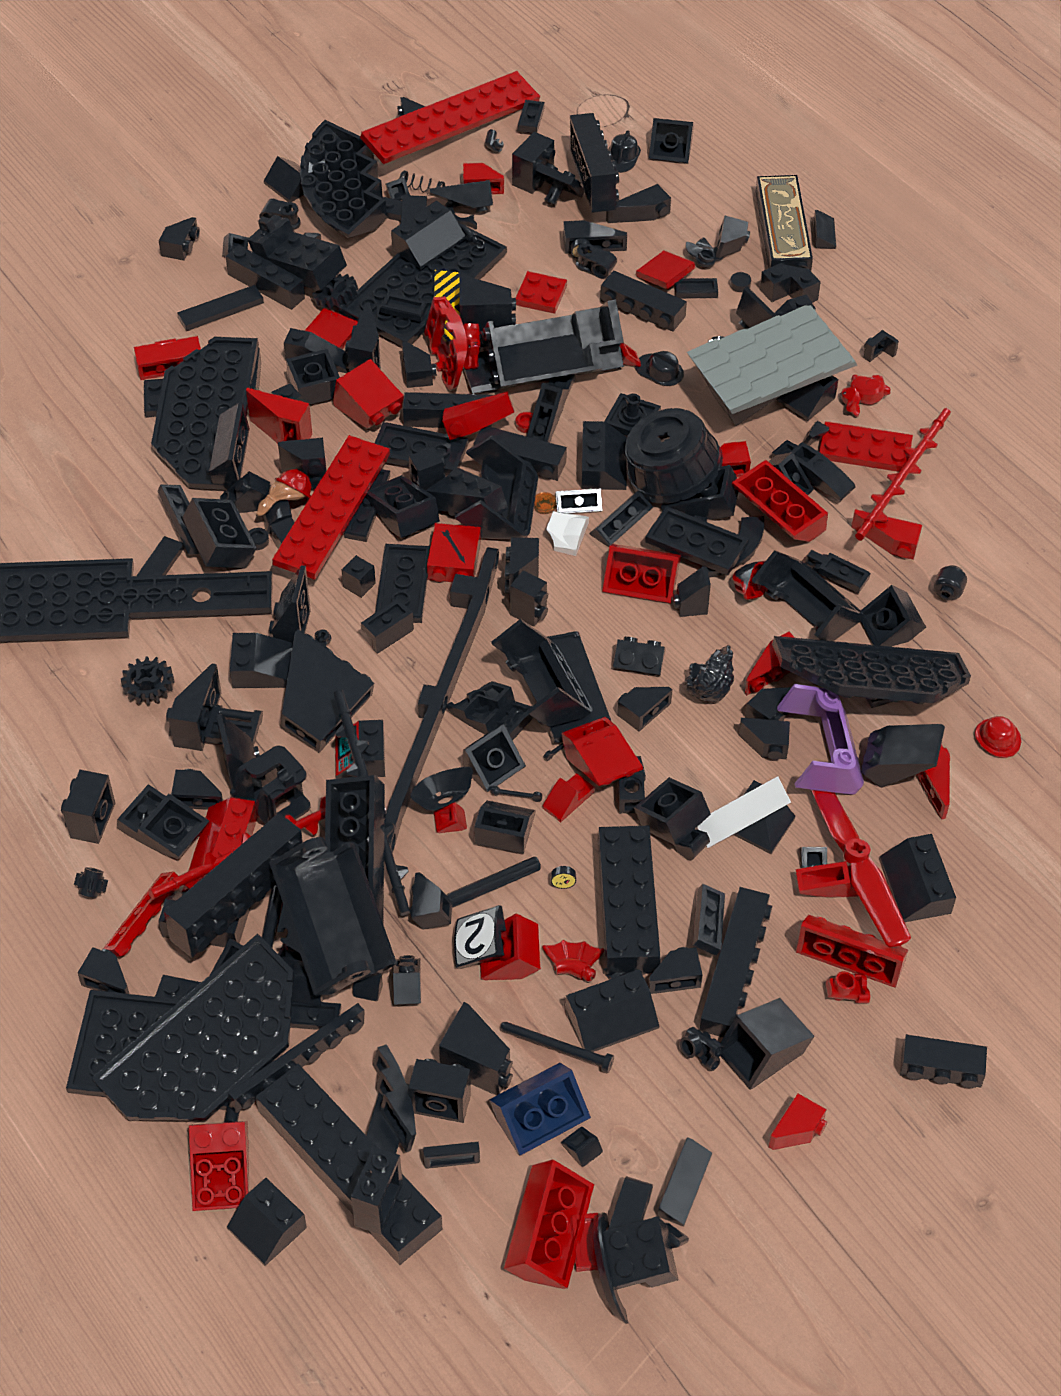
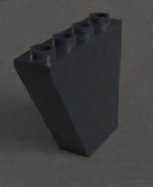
M298 629L294 635L280 726L320 753L334 738L335 732L343 724L338 716L339 710L333 692L339 689L343 690L348 709L352 713V718L372 696L375 683L368 675L361 674L354 669L348 661L341 660L334 655L328 647L321 646L311 635L304 634Z

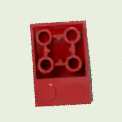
M246 389L250 421L277 444L281 441L311 438L312 424L309 403L260 390Z
M606 717L562 732L566 759L598 786L608 785L616 779L629 777L635 772L643 770L642 764L618 727Z
M248 1121L189 1125L192 1210L238 1208L243 1198L249 1193Z

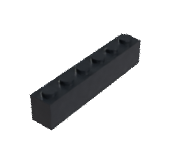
M743 887L739 888L701 1016L699 1031H706L709 1034L724 1038L734 1019L739 1015V1007L745 1008L748 993L744 992L746 985L751 986L754 970H750L752 963L757 964L761 949L756 947L758 941H764L767 927L763 926L764 919H770L773 905L768 904L770 894Z

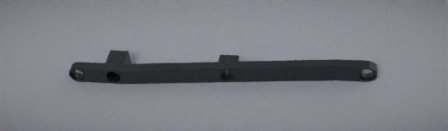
M486 548L478 577L455 574L450 590L451 606L467 609V612L437 686L423 684L418 702L419 718H423V721L390 800L384 823H393L395 829L388 836L392 853L402 819L411 799L410 794L418 782L447 709L446 705L451 699L484 616L499 561V549Z

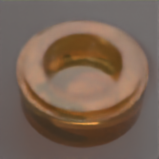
M548 492L536 495L534 510L537 513L550 514L555 510L556 498L554 495Z

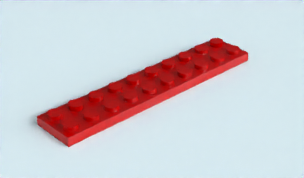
M515 71L362 131L360 138L384 165L520 110L524 106L525 99L539 101L540 95L518 71Z

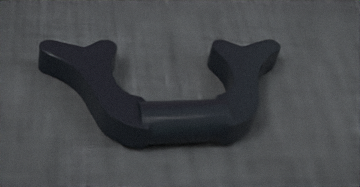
M449 201L445 204V207L451 210L457 222L477 229L474 215L460 218L455 214L453 208L461 205Z

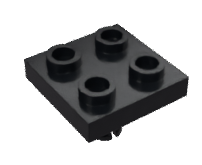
M539 163L536 171L551 185L544 199L546 202L556 206L563 190L578 197H583L584 189L580 185L581 182L575 179L576 176L568 171H564V173L559 172L557 167L549 163L546 166Z
M620 393L604 422L611 425L621 434L628 436L631 429L641 419L653 412L661 411V406L641 400L640 396L634 393L629 395Z

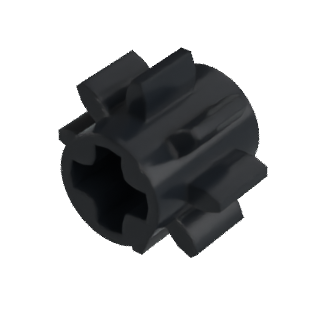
M85 867L84 872L77 873L74 885L78 886V893L96 898L98 893H101V891L105 892L108 880L104 879V872L96 868Z

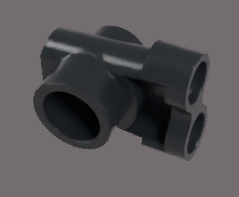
M691 1027L686 1031L685 1037L680 1040L681 1051L686 1057L698 1056L702 1060L701 1063L710 1071H714L719 1066V1057L724 1051V1046L715 1038L712 1039L708 1032H701L697 1028Z

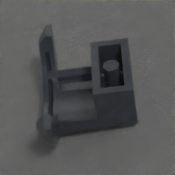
M602 1212L599 1214L593 1229L594 1249L599 1275L612 1313L623 1323L628 1324L626 1309L619 1298L618 1289L646 1282L653 1288L679 1280L668 1227L659 1216L606 1230L609 1227L607 1213Z

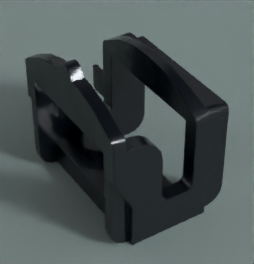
M280 745L274 746L238 768L230 794L238 799L255 801L257 816L263 823L266 824L278 813L284 817L289 814L296 820L311 808L310 801L304 796L302 782L306 780L307 773L285 747ZM276 768L278 771L277 778L254 793L251 777H263ZM285 798L290 804L276 812L275 803Z

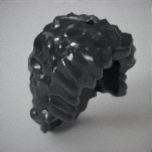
M727 645L720 650L716 649L705 664H690V675L685 679V687L688 693H691L697 699L712 702L721 701L728 694L734 682V675L732 673L734 671L732 665L734 653L731 650V646Z

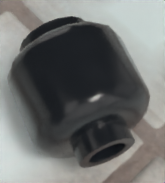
M945 566L937 574L934 590L944 600H956L964 592L967 576L958 566Z

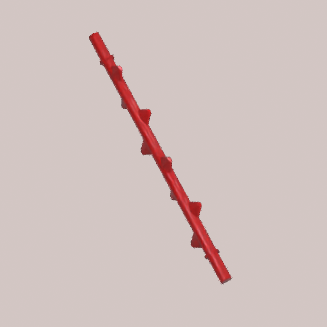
M948 408L942 410L937 419H934L931 427L920 428L919 432L924 437L916 448L905 447L904 452L909 456V459L899 473L887 475V478L892 483L883 495H871V499L876 503V506L869 516L863 520L862 526L855 534L857 540H863L869 530L875 526L876 521H888L889 518L883 513V510L893 496L905 494V490L900 486L909 473H921L922 470L916 463L924 451L929 448H937L938 444L933 439L938 431L944 427L945 421L951 414Z
M326 796L320 800V810L297 821L289 814L285 818L301 830L305 828L312 835L317 834L318 821L325 819ZM248 833L242 835L241 845L251 837ZM233 851L218 858L214 857L210 852H206L201 866L180 876L171 877L169 881L150 889V897L155 899L172 890H178L183 885L190 889L198 882V878L208 874Z

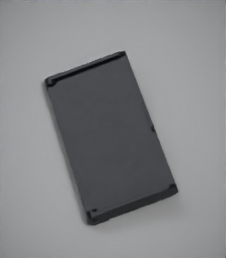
M578 631L547 636V638L554 642L561 651L587 698L592 712L585 718L549 727L554 743L563 742L562 732L603 717L611 721Z

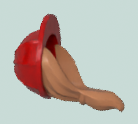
M296 469L283 472L278 478H275L276 482L271 485L269 494L259 503L256 515H265L280 500H299L302 498L309 500L311 497V483L308 476Z

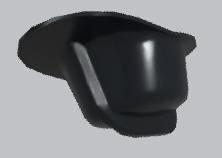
M629 130L625 134L616 135L608 149L611 151L612 161L614 160L615 171H618V173L631 170L635 166L641 152L636 138L630 135Z
M668 351L642 355L639 357L641 366L635 367L638 374L663 386L677 385L684 377V371L681 365H679L677 357Z

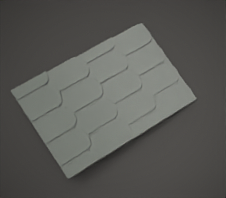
M811 305L802 306L782 316H775L749 329H742L722 339L712 340L687 352L700 370L714 398L735 426L785 393L857 366L850 353Z

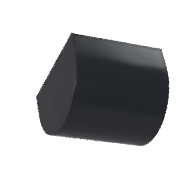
M694 829L674 846L682 857L687 860H693L710 843V838L707 832Z

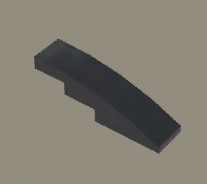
M386 1044L377 1047L372 1064L379 1074L376 1088L383 1098L380 1112L399 1138L400 1144L407 1153L411 1151L416 1136L414 1109L401 1069Z

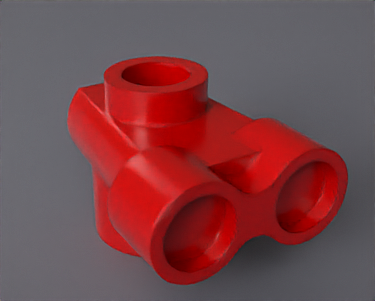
M842 971L835 978L827 979L826 989L829 998L837 1001L843 999L854 1000L855 1003L863 1004L870 1002L871 996L867 988V976L865 974H851Z

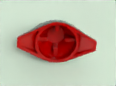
M765 561L746 564L734 572L732 579L735 583V589L744 595V599L758 598L766 592L767 588L752 581Z

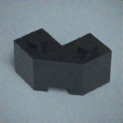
M778 264L762 271L760 291L771 302L788 295L791 298H796L807 294L813 303L819 298L821 281L809 269Z

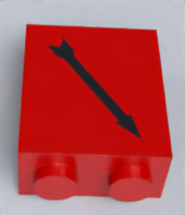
M435 523L427 563L428 580L453 582L455 574L475 577L481 545V527Z

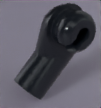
M490 129L487 132L485 146L491 151L498 153L502 151L504 143L503 141L499 143V139H496L497 132Z

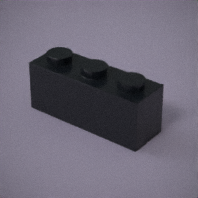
M906 1034L902 1046L900 1076H906L912 1080H933L938 1084L952 1083L962 1085L965 1088H981L986 1076L987 1046Z

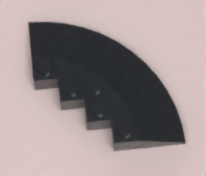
M324 120L312 133V138L309 143H306L304 154L301 157L300 176L304 194L316 214L325 223L346 237L350 238L373 231L387 219L386 199L382 198V180L378 179L377 161L374 160V153L362 141L359 135Z

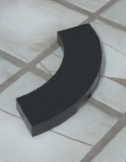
M764 516L741 517V529L738 535L749 538V542L733 568L741 564L744 565L755 554L763 538ZM707 567L709 577L723 575V573Z

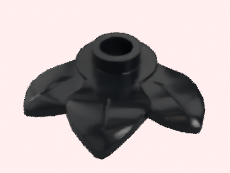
M704 237L697 241L696 244L686 242V251L695 258V261L701 267H712L716 261L724 258L715 257L716 247L712 248Z

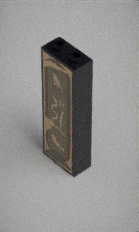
M798 175L757 176L755 193L768 268L783 264L806 268L811 271L813 256Z

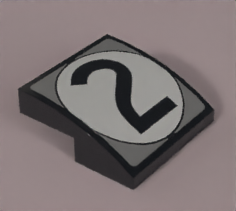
M501 905L457 919L454 934L456 968L463 969L504 956L501 932H505L506 927Z

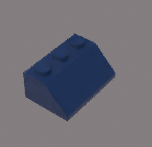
M558 1063L489 1099L499 1125L519 1156L591 1118L572 1069L562 1063Z

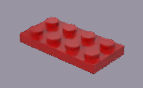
M825 421V425L829 427V430L822 436L820 453L830 461L900 472L909 459L904 449L905 447L912 446L913 435Z

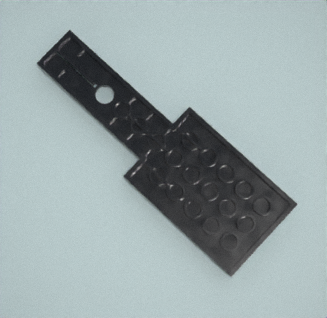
M133 558L0 563V642L129 637L130 619L272 613V571L133 576ZM198 591H208L210 598L207 601L197 602L193 599L198 594Z

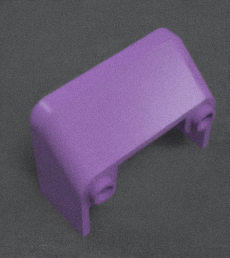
M794 684L777 706V709L782 712L821 717L832 762L812 761L795 782V787L856 794L863 786L864 781L849 721L839 696L825 688Z

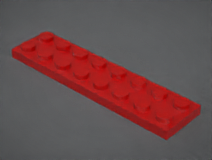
M348 435L274 555L272 565L294 573L297 572L301 565L306 566L307 577L315 580L388 459L390 449Z

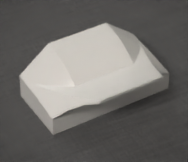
M553 511L546 530L553 539L554 551L576 556L589 524V517Z

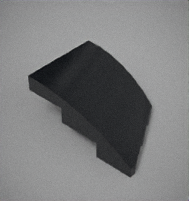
M494 681L483 685L478 690L469 692L466 699L456 704L450 702L446 705L448 711L485 735L499 725L504 724L512 740L534 718L527 711L532 706L515 701L511 686Z

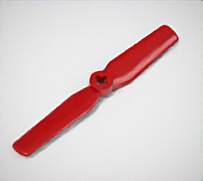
M811 790L831 836L843 851L844 859L851 864L849 869L851 884L885 944L888 947H897L907 943L911 939V935L883 873L869 857L870 845L859 838L856 829L835 792Z

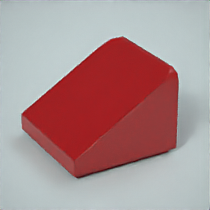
M456 802L434 811L437 833L467 829L465 811Z

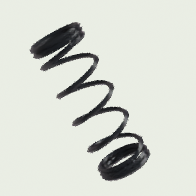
M402 171L399 179L404 177L406 183L409 176L408 171ZM413 173L410 185H412L413 190H417L420 187L422 191L423 176H421L420 185L415 189L413 187L415 173ZM432 178L429 179L427 189H430ZM439 180L438 183H437L436 188H437V187H441V185H442V187H444V186H445V182H444V181H441V182H440V180Z

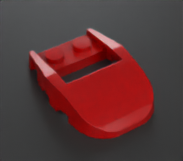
M433 297L424 333L429 338L431 354H436L437 356L436 369L438 372L442 371V381L448 390L458 388L466 359V332L460 316L447 298ZM444 326L454 336V340L450 341L449 348L442 337L444 335Z

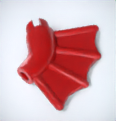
M562 940L555 945L542 946L543 951L554 963L556 974H570L587 982H591V978H595L596 971L591 967L605 951L604 948L593 947L586 941L570 943Z

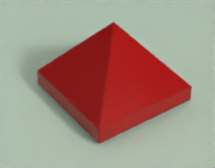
M625 343L621 344L623 365L640 367L641 362L636 351Z

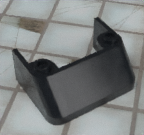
M491 435L468 449L466 454L482 466L481 478L502 487L508 509L499 514L480 500L456 514L455 519L464 526L481 527V538H524L531 531L538 475L530 464Z
M775 550L752 579L754 583L765 586L767 588L766 593L773 599L781 598L786 600L815 625L816 633L814 635L820 640L835 641L858 624L865 616L857 606L806 563Z
M519 619L491 641L494 647L506 655L507 666L513 672L518 671L523 675L537 701L527 711L536 718L540 725L551 727L585 718L592 712L587 698L559 648L554 642L528 623Z

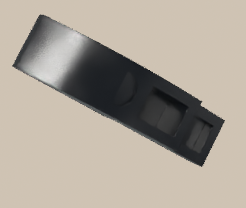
M786 440L772 452V457L793 452L811 485L840 501L856 488L855 483L838 466L803 442L796 445Z

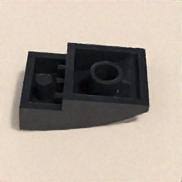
M149 784L117 819V829L145 846L176 859L183 855L209 824L208 819L168 793L165 796Z

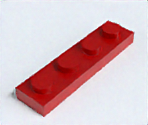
M174 871L161 873L149 890L178 875ZM148 890L103 949L110 950L116 957L124 956L131 949V943L135 937L145 931L148 920L161 910V903L164 899L173 894L175 890L155 899L150 897Z

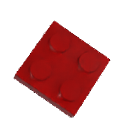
M527 271L516 295V305L555 314L567 288V279Z

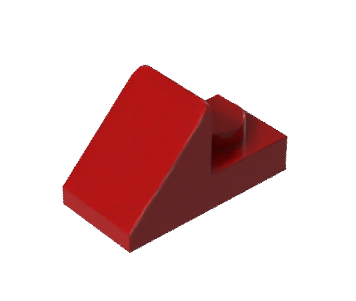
M577 773L567 782L560 777L542 805V808L561 823L594 793L595 787Z

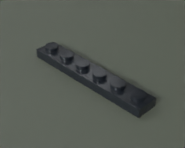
M359 1003L355 1004L228 1092L229 1107L235 1114L242 1109L251 1107L256 1101L255 1096L295 1065L299 1064L303 1067L308 1063L315 1062L323 1052L329 1048L337 1047L343 1038L351 1033H357L364 1025L365 1010Z

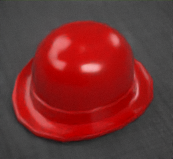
M994 716L983 720L976 726L974 732L976 740L988 753L996 757L1007 758L1014 756L1020 750L1022 743L1020 732L1008 718Z

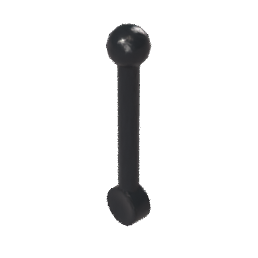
M564 743L552 751L548 750L543 758L547 761L551 760L554 754L564 748Z
M494 786L491 789V793L494 796L503 794L532 798L535 802L542 801L543 797L541 792H534L532 794L500 789L498 786Z

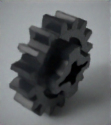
M338 274L321 291L313 289L312 295L317 306H321L323 309L329 306V309H332L333 306L340 307L343 303L347 304L348 299H354L353 295L358 294L357 290L359 288L353 276L349 277V274L344 276Z
M146 656L142 662L137 658L135 665L129 663V670L122 671L121 684L125 695L128 694L130 701L136 698L137 704L146 700L147 705H150L153 699L158 703L160 702V696L167 698V691L173 690L172 683H175L172 668L171 666L167 667L165 660L159 663L158 657H155L153 661H149V657Z

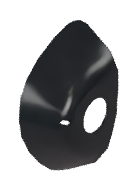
M459 767L428 776L413 788L410 798L426 810H438L464 797L469 791L473 770L471 767ZM445 797H453L449 802L438 803Z

